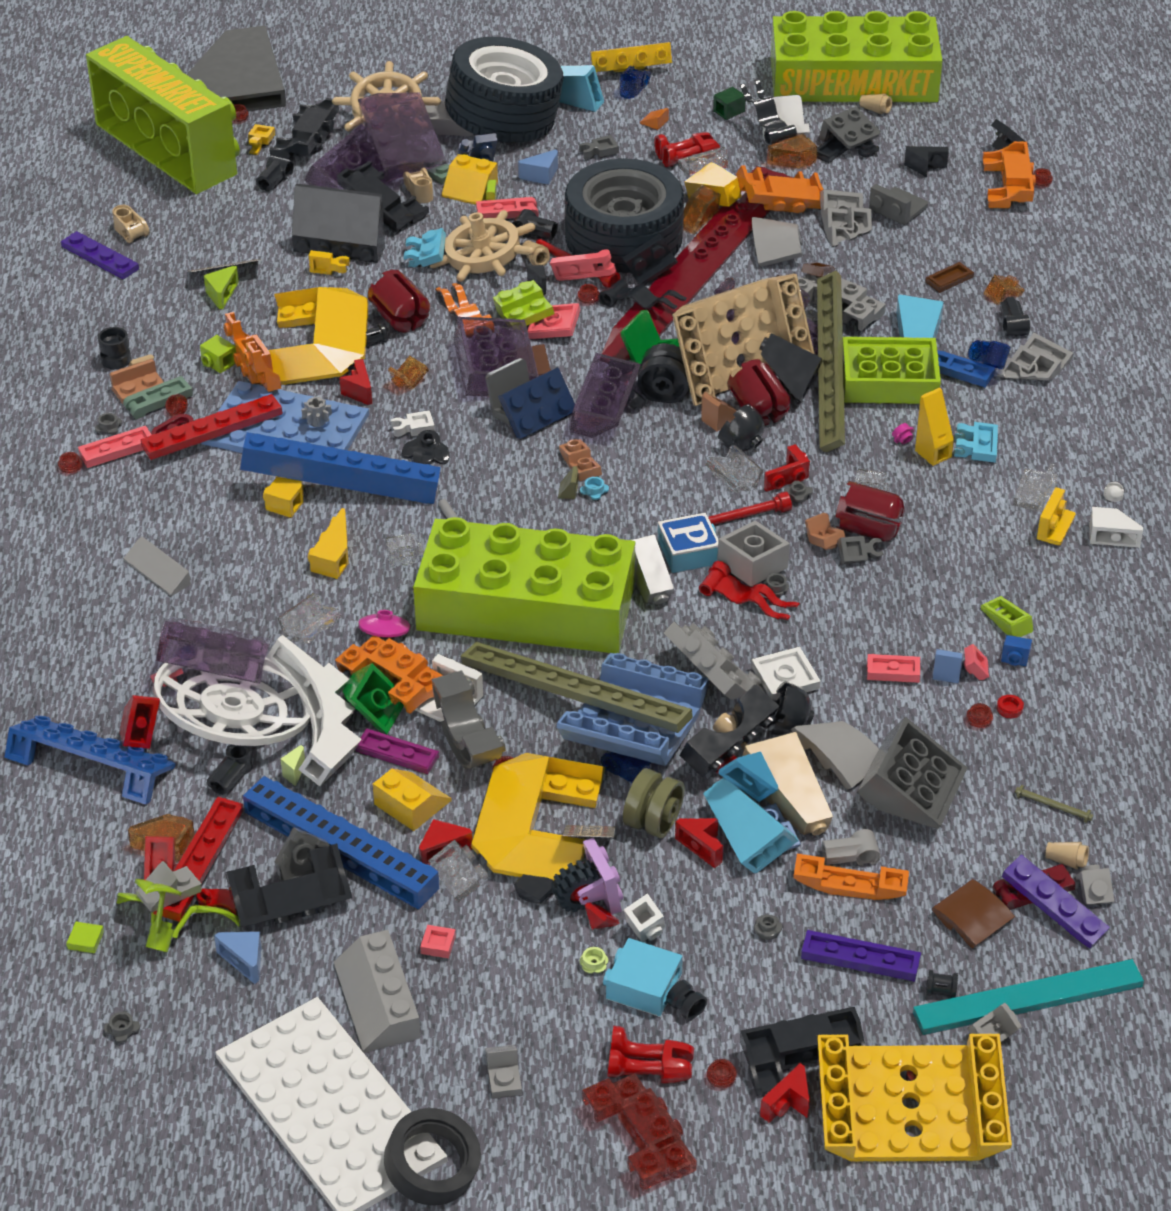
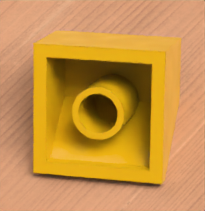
M458 154L449 165L442 197L476 205V201H485L487 182L489 180H496V185L498 184L497 163Z
M390 769L373 783L374 805L412 831L418 829L452 801V798L409 771Z

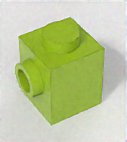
M215 335L200 345L201 361L204 366L223 373L235 365L233 354L236 353V347L224 338Z

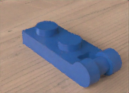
M937 351L940 374L985 388L994 376L995 367L944 351Z

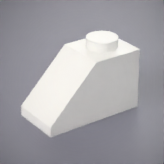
M1092 507L1089 523L1090 544L1140 548L1143 527L1118 509Z

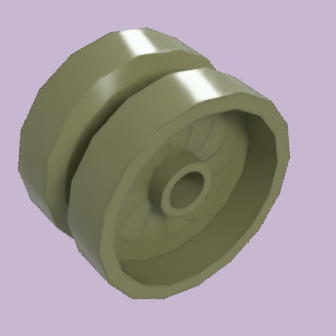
M644 768L637 775L628 792L623 809L624 824L635 829L645 827L648 834L664 838L680 813L685 794L684 783L671 777H666L663 780L661 773Z

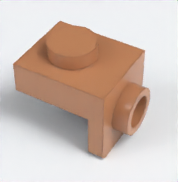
M821 513L805 520L809 542L813 545L822 547L825 550L837 547V540L845 537L843 530L831 527L827 513Z

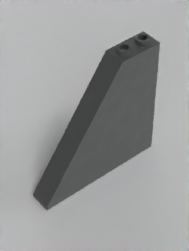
M265 25L226 30L187 73L192 79L201 80L207 89L219 97H227L232 102L236 113L286 106L285 89Z

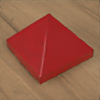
M591 902L586 903L585 908L592 929L617 926L620 923L617 918L602 906Z

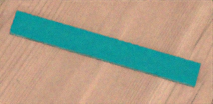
M1133 959L914 1006L913 1014L922 1035L972 1025L1003 1003H1006L1011 1011L1018 1015L1143 987L1144 980Z

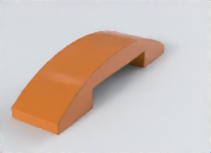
M797 853L793 878L818 891L832 895L872 900L899 898L907 894L908 870L881 866L880 874L827 866L824 865V857Z

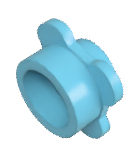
M599 477L587 478L585 486L580 488L581 494H586L593 500L600 499L603 493L609 491V486L604 484L603 479Z

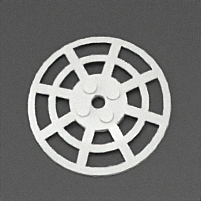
M205 648L187 651L166 661L159 668L155 676L153 694L155 698L160 699V710L179 727L208 740L241 746L268 745L294 737L310 721L309 712L301 695L300 698L304 708L303 718H287V706L284 699L299 693L295 686L278 693L267 684L255 679L259 669L280 675L293 685L267 657L256 653L230 648ZM208 662H232L248 665L249 667L245 675L221 672L212 673ZM196 663L202 674L190 678L182 685L169 677L170 674L178 669ZM217 681H232V682H238V683H240V685H238V684H232V683H219V684H218ZM206 682L208 685L202 694L190 690L201 683ZM163 683L177 692L176 703L178 708L169 707L161 696ZM250 687L259 688L268 693L270 697L262 699ZM187 697L200 703V709H187L184 698ZM277 704L279 717L263 714L264 707ZM194 717H205L215 724L211 728ZM258 722L273 724L262 731H257L253 727ZM282 725H296L284 732L269 735L281 728ZM241 728L245 733L224 732V729Z

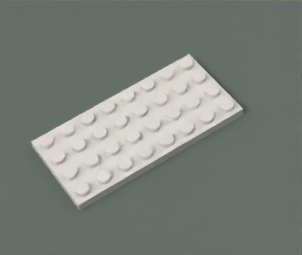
M318 997L215 1052L218 1061L333 1211H364L398 1191L386 1174L384 1151L396 1124L411 1111ZM429 1133L414 1135L404 1144L406 1161L412 1170L420 1176H424L448 1162L446 1153Z

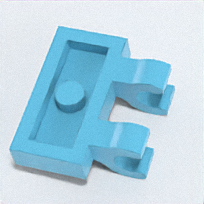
M443 228L429 230L422 234L421 239L413 236L406 239V247L410 245L415 246L411 250L404 252V260L408 258L414 259L409 261L408 267H417L420 264L422 267L443 261L446 238Z
M974 422L973 426H969L964 423H958L957 432L959 433H955L957 448L954 450V457L965 458L968 455H972L971 460L995 463L997 457L998 425Z

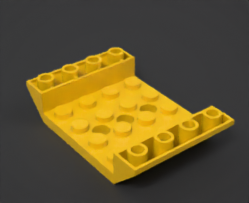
M969 1034L967 1045L849 1046L848 1035L817 1036L825 1150L851 1162L979 1161L1011 1148L1012 1142L1000 1034ZM910 1070L913 1071L917 1078L913 1081H906L900 1076V1073ZM906 1098H913L919 1103V1106L909 1109L903 1105L902 1101ZM911 1125L916 1126L921 1130V1134L917 1137H911L905 1132V1128Z

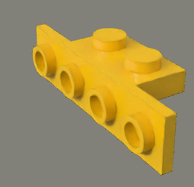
M670 42L590 52L591 64L594 65L596 72L614 70V72H624L627 68L641 70L645 69L646 66L672 63Z

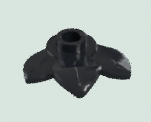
M424 430L418 434L416 439L408 441L403 446L402 457H413V461L420 464H430L433 460L440 464H447L449 461V450L446 445L440 442L438 433L433 430Z

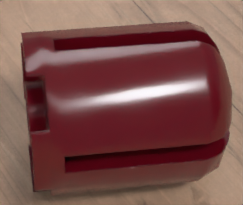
M391 269L383 272L384 276L375 285L371 283L368 290V300L396 331L407 333L410 329L412 331L419 329L429 316L430 303L427 297L399 270Z
M760 359L750 360L741 364L742 369L734 377L730 375L727 381L728 390L739 407L750 404L761 414L765 426L770 424L768 416L774 423L780 421L789 411L790 396L770 366L762 363Z
M849 481L846 484L850 485L847 495L845 497L840 496L835 517L840 518V525L835 527L870 538H880L883 542L894 538L902 524L897 519L904 517L905 507L903 499L897 494Z

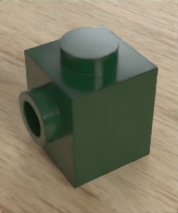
M733 86L714 94L713 112L725 120L745 112L746 100L743 93Z

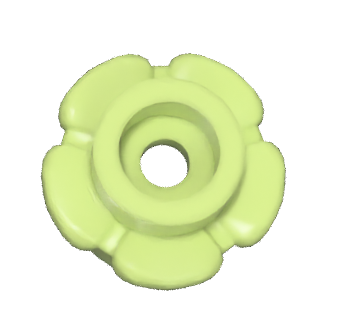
M598 947L587 948L580 957L582 969L590 974L593 972H603L607 967L606 964H608V957Z

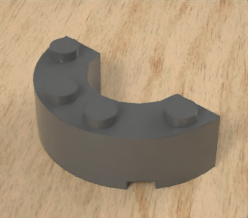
M462 670L432 679L436 709L441 708L444 721L440 723L447 742L460 765L470 769L500 759L502 752L506 751L504 740L501 736H497L493 727L485 729L484 721L480 715L478 716L474 705L473 695L475 694V689L471 679L467 680Z

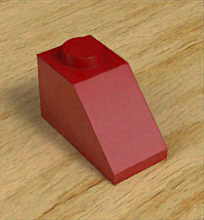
M132 695L124 707L119 731L123 746L150 749L160 702L159 698Z

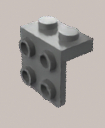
M855 106L825 119L821 126L819 139L825 142L835 135L846 148L852 149L879 137L880 131Z
M875 184L870 189L869 209L903 225L907 224L928 207V201L898 187H893L889 190Z
M522 358L488 373L485 378L492 415L510 425V422L498 396L530 381L526 361Z

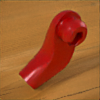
M202 888L201 892L196 894V900L199 905L226 908L237 916L229 889Z

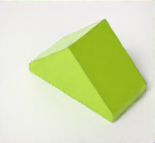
M231 266L204 275L205 291L219 309H224L239 284L237 266Z

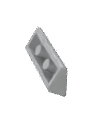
M140 537L123 558L127 564L171 597L191 585L189 571L144 537Z

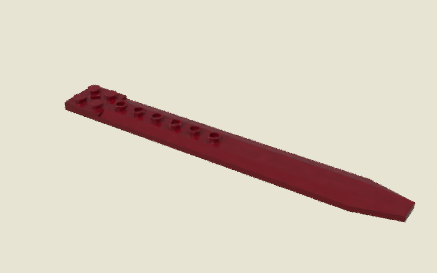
M760 167L764 181L767 176L794 178L784 173ZM741 191L742 197L729 207L722 206L676 257L678 263L663 272L648 288L656 297H661L668 290H674L680 295L687 297L685 301H681L670 295L665 296L670 302L677 305L676 309H671L661 302L648 309L659 337L674 321L672 314L693 300L753 231L752 217L764 219L771 211L765 210L763 204L749 203L746 191ZM637 302L612 328L601 353V360L610 362L611 357L627 362L631 360L621 338V331L642 310H646Z

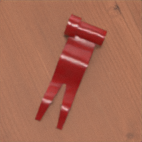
M715 561L708 571L709 574L699 585V591L705 596H711L716 591L736 604L752 601L762 609L765 615L775 619L789 620L791 616L773 611L762 595L766 596L773 605L784 608H797L800 604L798 602L782 601L765 584H757L753 587L741 584L735 577L730 575L731 570L729 566L722 561Z

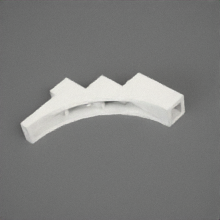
M282 635L276 640L267 658L287 676L305 702L311 718L313 736L312 747L300 766L299 771L321 786L350 758L362 740L345 727L355 711L353 706L339 696L349 678L330 663L323 667Z

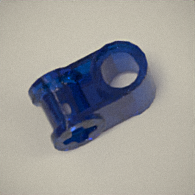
M631 65L628 66L627 70L620 75V96L626 99L635 98L649 84L651 72L649 70L635 69Z
M975 340L968 349V357L973 361L983 362V364L1004 370L1011 346L997 341Z
M615 752L605 753L600 759L602 766L607 771L622 777L632 784L644 768L652 770V762Z

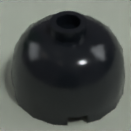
M747 404L733 414L735 418L731 423L726 421L717 436L721 443L730 450L742 452L750 448L756 449L763 441L761 436L765 428L764 420L754 407Z
M786 681L782 682L776 690L777 693H780V696L776 701L773 700L779 705L774 715L776 720L773 726L767 730L780 736L793 733L791 729L795 726L810 725L814 717V710H811L809 695L795 684Z

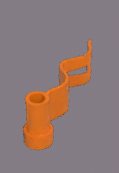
M452 284L456 290L460 307L456 306L451 293L447 289L435 288L437 292L442 294L448 311L456 313L460 322L459 332L462 338L483 332L484 334L494 332L495 328L492 317L489 314L481 316L476 304L468 303L465 291L460 284Z

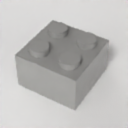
M755 520L718 539L717 561L726 563L733 575L748 585L753 586L767 579L770 574L779 573L788 568L790 543Z

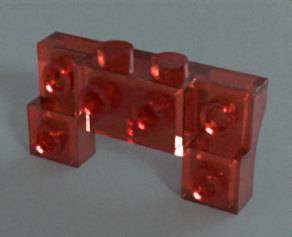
M635 1073L615 1083H612L607 1078L582 1090V1102L585 1106L588 1104L594 1109V1119L597 1123L618 1113L619 1121L640 1150L628 1156L627 1168L630 1172L636 1171L640 1177V1187L643 1191L663 1181L682 1178L696 1171L697 1161L681 1140L683 1130L679 1121L671 1118L664 1100L661 1097H657L651 1088L646 1089Z

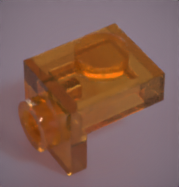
M994 274L984 291V295L995 304H1000L1006 294L1020 297L1025 289L1018 284L1019 280L1011 275L1004 277Z
M410 355L398 370L392 367L388 369V372L393 377L391 381L399 388L405 386L410 390L414 389L429 371L425 364Z

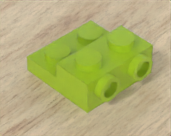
M534 280L521 282L516 288L500 291L497 296L493 297L496 311L513 332L554 314L553 306L544 298L542 289Z

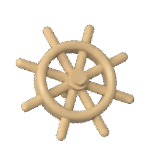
M387 61L385 72L374 73L365 78L354 71L349 74L350 79L357 83L351 93V97H334L332 103L334 105H351L354 119L345 124L344 128L346 131H351L361 124L368 129L380 131V141L386 142L389 131L399 130L408 125H411L418 131H423L424 125L417 120L422 111V106H438L441 103V99L439 97H422L418 85L428 78L426 72H421L411 79L404 74L393 72V63ZM392 86H393V87H398V89H396L395 91H393V90H392ZM407 92L412 96V97H401L402 95H404V94L407 93ZM367 93H370L373 97H364V96H365ZM360 105H373V106H371V107L368 108L367 110H363V108H362ZM400 106H410V107H409L407 110H404V109H403L402 107H400Z
M505 210L500 211L496 218H483V214L479 212L472 213L469 219L467 216H462L460 218L462 225L445 238L444 249L446 255L443 256V261L429 266L434 269L449 263L453 268L459 270L456 276L459 282L464 281L469 273L478 274L495 270L499 276H504L506 270L503 266L511 262L517 254H534L535 249L532 246L520 245L519 236L534 231L535 225L528 223L516 228L512 223L505 220L508 216Z

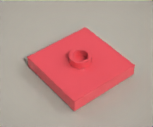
M579 303L552 305L553 315L529 325L527 331L528 339L573 336L581 310Z

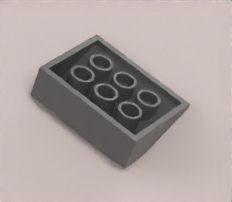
M904 717L884 738L857 793L867 803L872 804L880 811L939 829L967 771V767L907 717Z

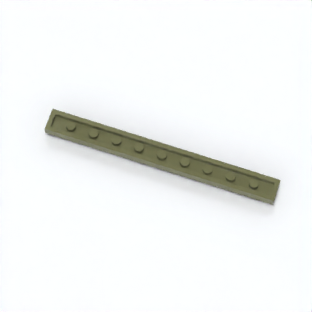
M837 270L817 279L818 356L823 360L818 370L820 449L823 452H829L845 445L841 275Z
M475 642L461 655L463 665L679 733L693 718L692 709L479 642Z

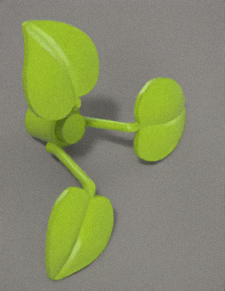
M135 879L134 881L145 894L158 891L160 895L157 915L153 914V912L151 913L150 932L145 947L168 952L172 937L178 938L179 931L193 913H217L228 917L240 927L238 917L225 909L193 905L185 913L176 928L172 930V923L162 921L165 894L167 892L181 896L182 892L170 886L159 883L155 884L148 880ZM117 893V904L127 901L142 902L136 894Z

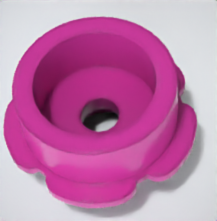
M907 423L896 427L892 432L894 442H901L902 445L910 442L914 437L912 434L914 428L909 427Z

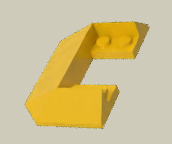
M315 287L274 294L278 306L277 324L279 328L315 324L313 344L268 350L271 354L273 372L280 376L281 385L340 377L348 372L347 367L353 364L354 360L365 359L368 298L348 288Z
M531 753L521 754L494 766L471 848L485 858L487 866L494 873L521 877L525 874L547 877L555 881L553 877L555 874L560 875L559 870L561 868L566 870L568 868L567 864L572 863L574 866L576 861H583L585 853L583 841L585 839L534 830L541 800L546 799L596 808L605 767Z

